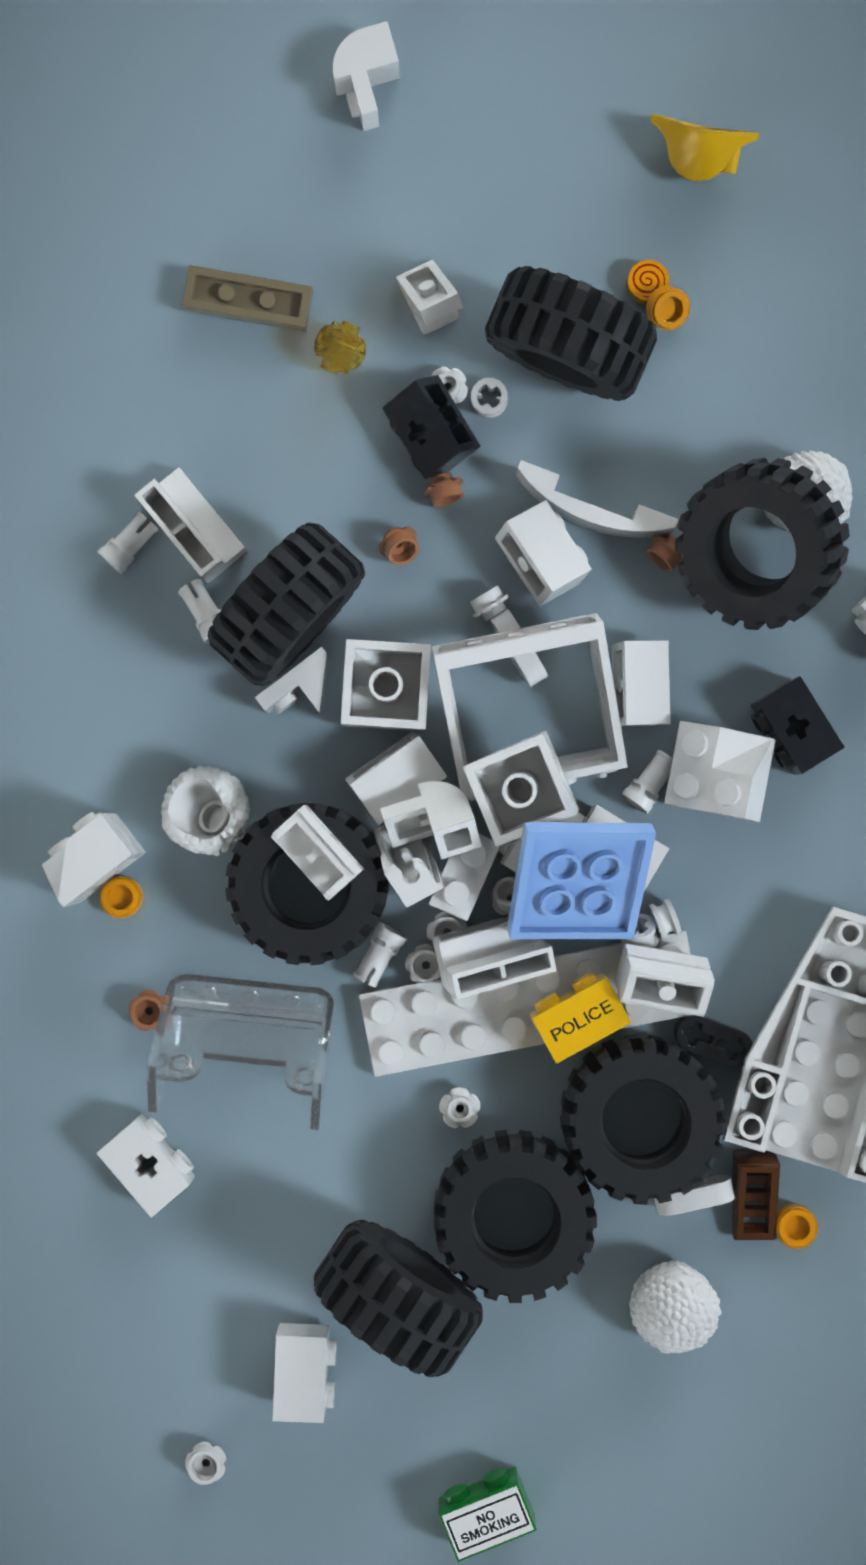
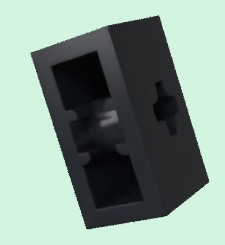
M439 375L415 380L382 407L390 420L392 430L400 437L411 456L413 465L421 472L424 479L449 472L481 447Z
M801 676L789 680L750 704L754 711L750 715L753 724L762 736L768 734L770 738L775 739L776 749L773 750V755L785 772L790 770L793 775L803 774L845 748ZM798 721L801 727L796 730L797 735L788 736L786 729L789 728L790 722Z

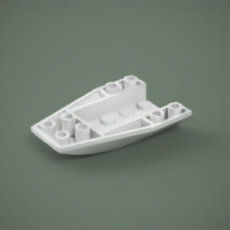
M831 907L745 1058L727 1121L726 1134L723 1135L722 1140L763 1153L770 1151L837 1171L847 1178L866 1183V916Z

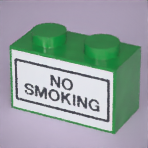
M516 1467L507 1471L505 1468L492 1470L483 1477L482 1481L469 1486L466 1484L455 1485L445 1491L444 1496L439 1497V1516L458 1562L537 1531L535 1513Z

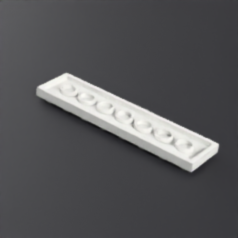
M682 930V933L677 935L675 932L668 933L667 939L661 940V937L658 935V944L655 949L691 955L685 930ZM621 942L554 955L557 969L555 972L456 1000L443 987L441 979H436L430 983L414 982L359 993L374 1076L377 1077L545 1044L530 1016V1013L536 1010L534 1003L554 992L557 993L558 997L573 990L571 983L590 972H593L596 977L603 973L619 999L615 978L623 951ZM621 1003L632 1022L623 1028L690 1016L689 1014L644 1007L643 1004L636 1006Z

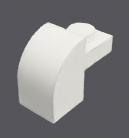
M387 21L352 32L341 42L333 60L336 96L346 94L352 118L360 117L363 131L379 127L378 108L372 86L400 79L399 60Z
M440 781L422 782L418 784L421 796L380 808L393 848L434 836L442 860L482 847L469 801L466 795L452 784Z

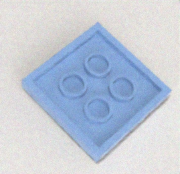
M524 822L507 925L510 939H634L656 837V831L652 823Z

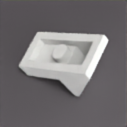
M433 259L396 277L398 285L423 334L435 331L459 318L458 310L464 308L459 293Z
M320 647L258 694L255 699L267 713L275 709L279 714L298 700L295 693L301 689L317 711L322 714L329 663L328 654Z

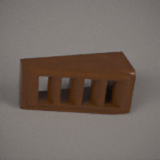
M757 1150L733 1151L732 1186L735 1199L732 1200V1236L734 1240H776L780 1162L773 1152L765 1151L763 1153ZM746 1184H765V1188H746ZM745 1202H765V1205H745ZM744 1217H765V1223H744Z

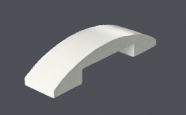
M520 460L516 477L521 484L540 503L547 500L553 511L558 512L562 518L598 533L627 538L662 536L670 534L676 527L678 519L642 505H638L632 519L554 491L560 476L559 474Z

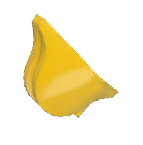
M651 113L650 119L662 132L666 140L668 156L672 167L678 174L692 181L709 180L720 172L736 174L742 146L758 140L760 132L709 128Z

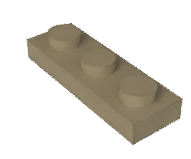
M189 265L182 307L184 311L306 332L313 288L307 285Z

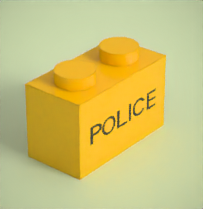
M590 972L571 983L573 990L560 997L554 992L534 1003L536 1010L530 1013L531 1019L556 1064L632 1023L609 980L603 973L596 977L593 972Z

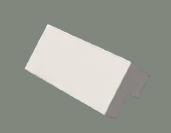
M179 467L160 483L154 478L134 495L207 583L211 582L247 552L243 544Z
M509 915L432 937L442 985L456 1000L557 971L552 946L543 939H510L507 931Z

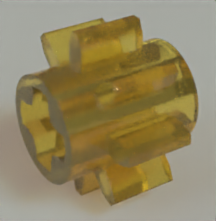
M343 320L341 324L333 321L331 325H325L321 328L315 339L314 350L316 356L323 359L320 366L322 369L336 375L339 372L348 374L349 369L354 370L361 365L366 354V344L363 338L357 336L360 331L358 326Z

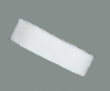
M508 609L489 620L495 633L520 628ZM535 652L510 657L529 687L548 677L543 664Z
M729 1175L708 1176L705 1179L693 1180L691 1184L694 1189L683 1195L681 1190L671 1193L672 1201L659 1203L657 1198H654L658 1215L670 1216L722 1205L734 1200L735 1195Z

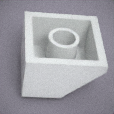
M346 639L341 725L345 727L426 732L431 644Z
M680 721L664 804L682 809L760 822L775 739L723 727Z
M547 731L507 746L463 766L496 847L522 837L524 822H560L578 813V805Z
M91 812L72 826L76 833L69 838L61 840L47 852L51 858L44 862L42 867L62 907L81 903L101 888L108 880L114 878L146 853L116 813L99 812L94 814Z

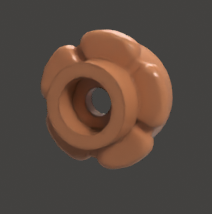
M450 472L442 473L431 478L428 481L430 487L424 491L425 497L430 498L434 508L445 507L463 498L464 494L460 486L463 480L460 477L453 478Z
M408 526L389 529L384 534L383 541L379 544L380 554L383 557L386 556L394 565H405L411 562L419 552V544L415 539L417 536L415 530Z
M665 534L664 537L655 535L646 553L658 567L667 572H672L677 563L683 560L682 553L675 552L676 538L669 534Z
M142 991L137 999L134 998L130 1002L129 1015L133 1020V1024L142 1031H148L152 1028L153 1030H158L168 1021L169 1002L166 997L157 995L156 991ZM152 1007L153 1014H147L146 1008Z

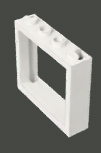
M597 613L431 646L458 785L468 800L474 801L476 798L463 769V766L468 763L449 670L589 641L607 747L558 757L568 784L575 783L579 777L593 775L595 778H605L607 773L628 768L604 622Z

